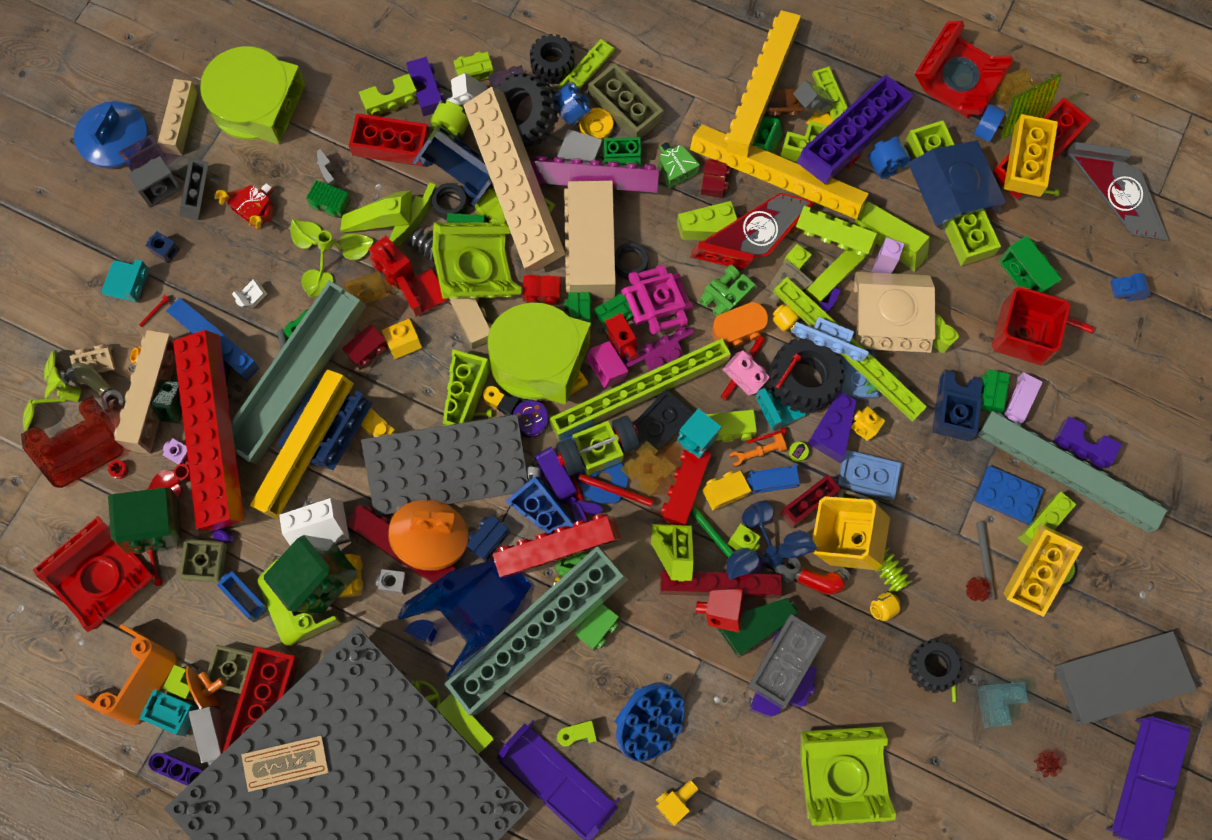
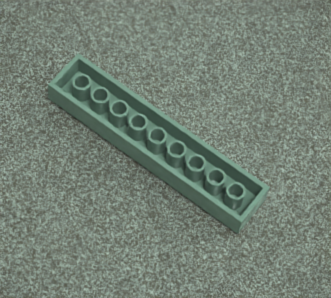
M597 546L453 675L445 685L469 716H478L627 582V577L609 556Z

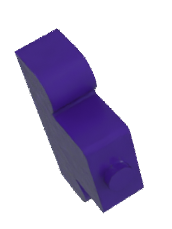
M779 632L775 634L773 641L775 640ZM809 666L788 704L798 708L806 705L808 696H812L815 689V684H813L817 671L815 667ZM755 693L749 711L764 717H773L781 710V708Z

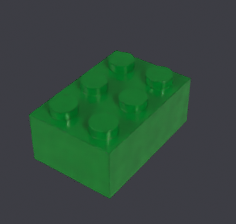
M1028 236L1009 246L998 261L1018 287L1021 286L1048 295L1062 280L1058 271L1052 268L1046 256L1041 254L1035 242L1030 240Z

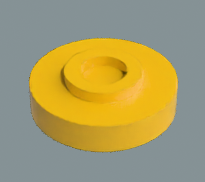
M591 108V113L580 121V131L582 134L603 141L604 138H608L612 134L613 118L608 111L602 108Z

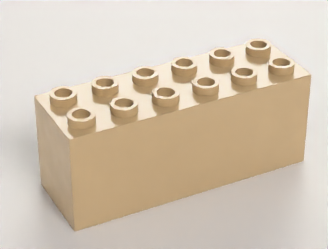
M568 181V188L564 189L566 293L590 292L591 299L615 297L612 181Z

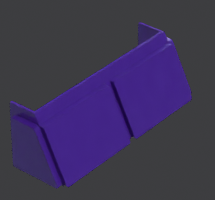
M1150 716L1135 720L1141 723L1115 820L1112 828L1105 829L1113 832L1112 836L1121 840L1163 839L1175 794L1174 788L1178 782L1190 736L1189 727Z
M534 720L528 726L524 723L503 746L496 758L507 771L538 799H541L553 813L583 840H592L618 809L615 804L620 798L618 797L613 803L530 728Z

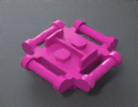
M658 265L654 269L639 273H629V281L633 286L626 287L621 292L626 297L631 308L635 325L648 321L652 334H657L660 330L674 326L687 325L688 321L685 312L693 309L694 305L689 301L679 273L674 275L672 273L668 274L664 265ZM633 293H637L639 301L645 312L644 315H641L635 298L633 296ZM675 313L677 315V318L661 323L657 321Z

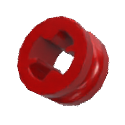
M114 460L108 466L109 474L116 479L124 478L129 471L128 466L121 460ZM118 465L122 467V470H119L120 473L114 471Z

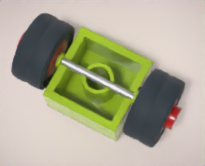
M623 416L613 420V430L609 421L573 434L572 438L556 443L559 454L557 459L560 466L564 467L569 476L584 469L588 476L623 462L624 455L622 451L628 453L640 447L638 430L632 424L630 418Z

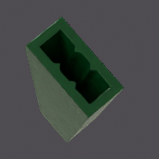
M785 598L742 612L740 632L717 629L735 655L740 657L780 629L791 614L795 617L799 615L796 612L798 608L793 601Z

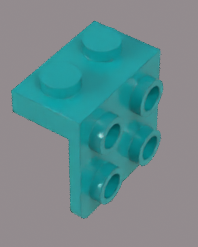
M135 259L133 264L113 261L103 285L102 293L105 296L138 303L150 269L142 260Z

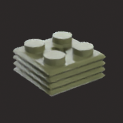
M185 539L179 578L183 581L219 583L223 576L227 545L219 541ZM205 557L207 559L206 563L200 564V560H203Z
M216 645L207 672L211 682L213 683L222 678L225 685L219 689L241 694L253 653ZM233 665L235 671L231 672L230 674V672H228L227 669L228 667L231 668Z

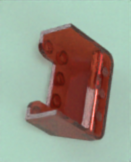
M93 395L79 404V412L85 419L82 422L52 438H49L45 431L40 428H31L21 434L22 449L50 484L56 488H63L120 457L124 452V447L115 440V428L111 420Z

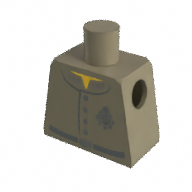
M788 260L783 263L768 288L772 294L767 299L773 306L782 301L773 290L786 277L804 293H807L805 292L806 289L813 283Z

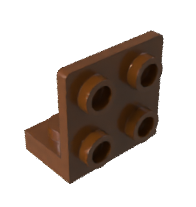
M774 89L765 112H768V115H782V111H786V115H800V111H804V107H800L799 100L793 94L797 89Z

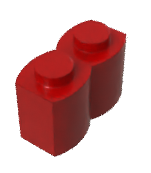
M524 275L523 301L526 303L544 302L548 305L560 303L561 277L552 275Z

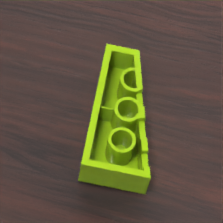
M866 203L857 220L855 219V225L880 234L877 244L881 247L886 238L904 243L899 261L916 272L928 258L930 237L874 204Z
M806 206L803 207L796 225L797 228L805 230V235L814 238L816 234L821 236V241L829 244L832 241L839 243L837 247L847 251L849 247L856 250L855 254L863 257L866 254L872 255L880 235Z
M452 349V363L450 364L449 371L450 379L447 386L448 394L443 417L444 425L472 421L491 371L488 359Z

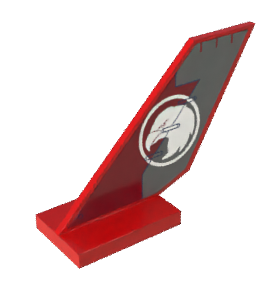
M778 193L704 241H699L691 250L690 258L727 267L732 265L736 269L744 270L754 258L767 257L798 222L803 207L810 208L814 202Z

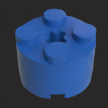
M573 81L555 94L559 99V103H557L560 106L559 115L569 125H576L592 111L588 105L591 103L589 98L579 92L578 86Z
M898 136L887 142H878L874 146L875 149L867 155L870 164L881 179L895 175V170L898 168L904 169L908 162L911 161L907 150Z

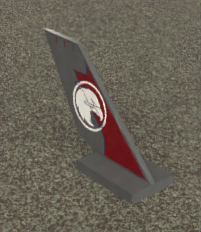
M1075 142L1064 152L1063 159L1074 161L1131 236L1169 241L1142 172L1124 162L1130 157L1131 150Z

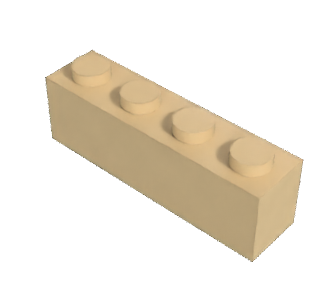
M178 79L173 81L158 139V145L165 154L182 156L198 94L192 81Z
M449 298L472 348L475 349L488 343V335L492 325L491 323L487 324L485 320L487 315L484 308H479L478 306L479 298Z

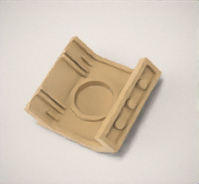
M856 272L853 287L854 292H858V322L855 340L864 349L931 353L933 339H935V287L931 276Z

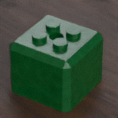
M164 487L116 493L108 496L111 539L126 554H140L149 550L162 551L166 550V548L178 547L182 542L179 500L172 488Z
M302 535L293 542L264 574V580L288 611L324 613L356 578L357 570L333 540Z

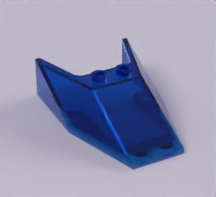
M490 560L450 571L406 601L397 618L402 620L434 610H439L466 642L462 652L446 675L449 679L504 630L532 585L521 573L499 577L495 561Z

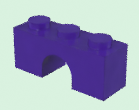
M427 57L406 62L414 86H426L424 90L416 92L423 117L434 114L439 102L442 100L445 103L443 93L438 92L440 85L438 78L433 77L435 73L433 64L428 62Z
M1071 417L1065 419L1053 441L1058 443L1061 448L1070 449L1075 452L1078 457L1092 461L1097 467L1106 469L1113 464L1122 444L1105 435L1098 439L1096 444H1090L1084 438L1086 425Z

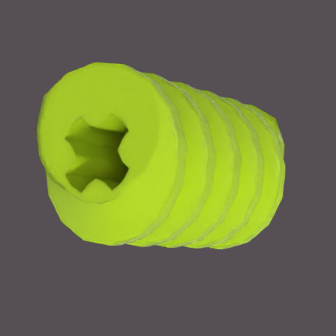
M888 548L885 550L883 566L875 571H882L879 576L880 579L887 578L884 585H892L888 590L889 592H897L913 581H905L908 574L901 575L904 568H896L899 560L892 561L895 554H887L890 550Z

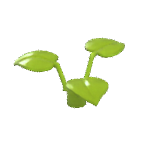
M293 219L291 222V238L298 248L309 249L313 244H318V248L321 250L320 272L315 269L308 270L301 279L303 289L312 298L318 297L329 280L333 282L332 275L323 272L325 251H329L335 245L339 250H342L345 258L355 261L365 257L369 251L368 249L373 245V239L354 233L343 235L339 240V245L336 239H332L330 232L321 231V228L313 222Z
M54 349L44 368V380L47 381L44 393L45 399H30L23 413V428L25 434L28 435V427L33 418L34 407L38 403L65 402V400L78 402L80 397V387L69 384L65 385L59 377L55 367V354L57 351ZM56 389L57 396H60V398L48 399L52 392Z

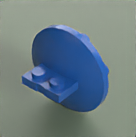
M118 101L104 102L89 109L78 121L74 132L75 146L80 155L88 163L108 169L124 166L137 159L148 141V126L142 114L135 107Z
M655 682L642 689L637 688L625 707L614 720L617 723V744L625 756L633 761L644 762L670 749L672 742L683 729L684 700L681 693L672 685L664 682ZM672 733L674 736L669 742L666 738Z

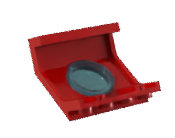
M947 21L915 72V76L926 94L970 119L972 114L982 115L1014 60L1012 56L988 55L962 38L960 33L965 27L963 21Z

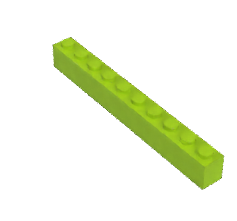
M721 338L551 417L550 424L560 441L661 394L666 389L669 390L729 362L731 354Z

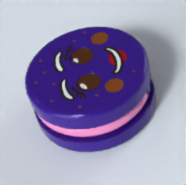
M527 400L520 403L514 410L513 414L518 416L519 429L522 436L535 438L546 431L549 424L547 409L542 403L535 400Z

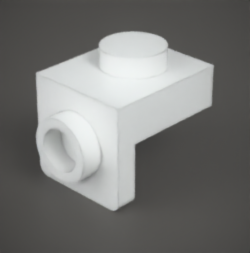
M253 279L241 292L234 291L232 295L240 307L253 309L267 293L258 280Z

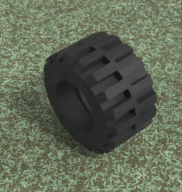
M549 34L547 37L543 35L541 36L542 39L538 38L535 40L536 44L533 43L532 49H530L532 73L535 74V77L548 81V84H552V82L558 84L560 80L563 81L574 69V48L570 41L567 42V38H560L558 34L556 36ZM548 56L560 58L557 62H547L544 59Z
M934 638L922 642L913 651L909 660V673H912L911 678L913 681L916 680L919 688L922 686L924 691L928 692L930 690L932 693L944 692L959 681L963 674L962 668H964V663H961L963 658L961 654L958 655V649L951 647L952 643H944L943 639L935 641ZM936 655L944 660L947 666V672L944 676L936 677L926 670L925 659L927 656Z

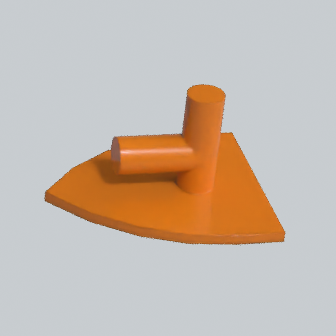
M187 666V683L199 709L220 706L214 692L225 685L224 680L219 678L212 683L206 672L198 675Z

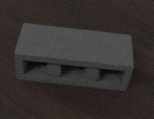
M193 158L189 159L179 212L180 217L198 220L209 162Z

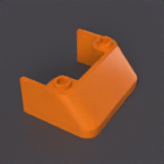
M121 624L119 628L136 637L131 644V653L140 659L139 663L118 696L106 692L100 694L96 700L81 694H75L74 698L106 716L126 725L136 726L143 721L139 718L153 690L161 691L173 666L178 665V656L173 651L133 628Z

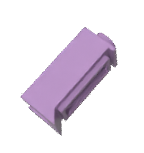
M1024 372L1017 378L1019 383L1003 414L1005 419L1018 424L1025 421L1042 385V381Z

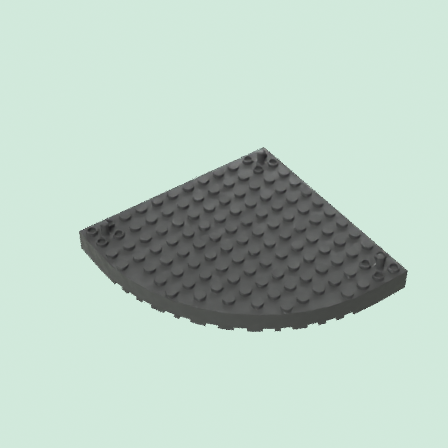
M356 626L176 796L164 810L192 840H499L529 810V806L475 751L360 627ZM317 736L322 737L328 773L248 792L241 754Z

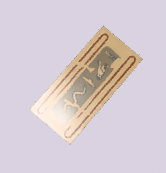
M321 736L241 754L248 792L328 773Z

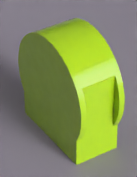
M243 46L229 49L216 56L208 64L202 75L200 89L203 101L215 123L226 134L238 139H262L280 145L306 83L299 66L280 61L263 49Z
M525 303L508 309L495 320L488 335L490 367L494 379L500 387L516 397L530 400L548 399L566 405L591 343V323L571 318L560 309L543 303Z

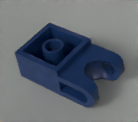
M947 369L943 371L939 379L932 433L964 441H970L977 435L982 400L980 399L982 378L974 376L967 383V387H962L955 381L954 371Z

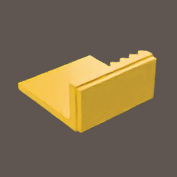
M410 319L382 330L394 359L422 348Z

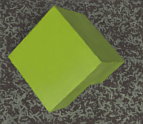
M174 665L163 689L193 701L194 698L187 683L186 669Z

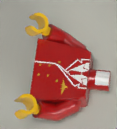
M265 183L260 190L252 185H248L231 192L216 191L215 199L220 198L219 203L221 205L228 201L227 203L231 210L247 221L249 226L259 230L262 225L272 220L274 205L269 196L274 190Z

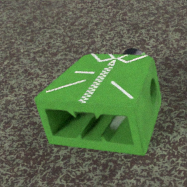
M666 142L660 146L663 154L659 156L658 164L668 188L698 174L699 163L682 145L672 149L669 142Z

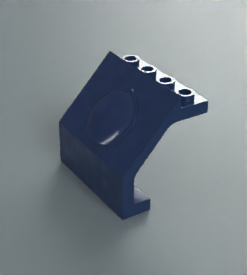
M978 140L932 149L908 162L932 219L940 230L947 227L946 223L962 215L992 209L997 214L1004 211L1002 205L1006 203V200Z
M315 380L278 441L277 446L280 449L283 448L320 380ZM356 390V397L347 395L310 464L334 471L373 405L372 402L366 400L363 393Z

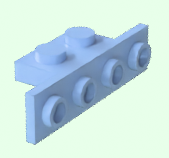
M820 317L817 318L813 329L796 322L791 331L799 338L812 340L816 345L829 347L833 352L846 354L855 361H863L869 353L850 344L854 331Z

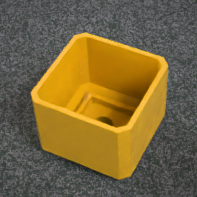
M824 497L819 501L812 539L818 550L813 551V553L830 566L878 570L883 566L890 517L873 500ZM858 535H862V542L859 544H855V537Z

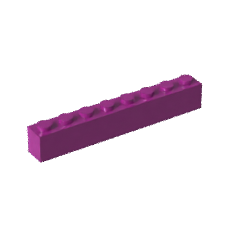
M547 156L529 158L537 181L540 184L568 186V181H612L613 189L656 193L658 191L660 168H656L654 164H645V167L638 166L637 163L619 165L617 161H609L608 164H603L600 160L583 162V159L573 158L572 161H565L563 157H554V160L547 159Z

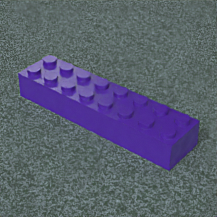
M885 74L803 148L797 163L826 185L907 109L914 95Z

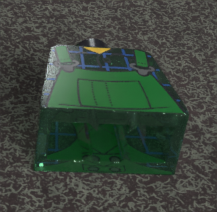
M172 375L170 381H160L150 403L160 421L179 424L182 408L179 404L180 392L177 375Z

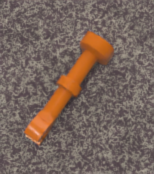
M782 433L773 436L775 441L762 447L760 445L756 446V449L744 453L732 452L729 454L730 458L737 457L739 459L738 462L733 463V467H739L747 459L756 456L762 457L764 453L776 449L780 452L787 450Z

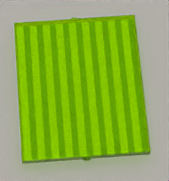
M1060 73L1012 97L1001 134L1002 140L1013 135L1014 125L1021 114L1044 118L1050 112L1062 77Z

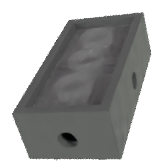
M791 614L783 624L747 688L779 708H786L827 636Z

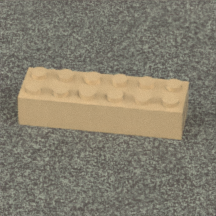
M147 330L141 340L142 348L140 354L136 357V369L131 375V386L126 392V403L120 412L121 420L119 427L115 429L114 433L115 440L127 450L151 454L160 420L150 404L158 398L161 381L162 396L165 394V391L168 394L176 366L174 339L170 334ZM167 394L160 405L161 414L163 412Z

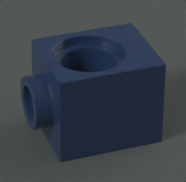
M158 231L149 237L145 245L152 254L168 264L180 250L174 241Z

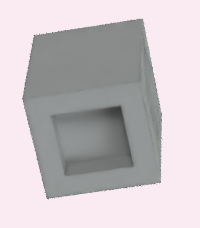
M381 569V574H378L376 578V586H378L380 592L404 595L408 575L405 572ZM394 577L396 579L393 586H386L389 578Z

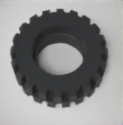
M526 73L512 74L510 78L506 77L502 80L501 85L498 84L496 89L504 92L524 146L532 147L541 144L542 139L546 140L549 137V133L554 131L555 123H558L559 117H557V114L560 113V106L557 105L559 99L555 95V90L547 82ZM531 96L532 111L530 116L524 123L518 125L516 121L517 108L524 98Z
M796 338L792 339L789 344L785 343L778 350L770 365V372L768 373V380L771 381L769 384L770 390L775 391L773 395L776 399L781 400L780 404L784 407L786 405L790 406V410L794 412L797 409L800 410V413H807L808 410L811 413H815L819 409L823 410L835 399L845 380V375L843 374L845 368L843 364L840 365L842 359L840 355L836 356L831 348L816 345L812 340H807V338H800L799 341ZM795 354L801 356V360L796 362V364L805 363L814 367L822 379V385L819 387H805L793 378L790 371L779 389L776 388L794 360L793 356Z

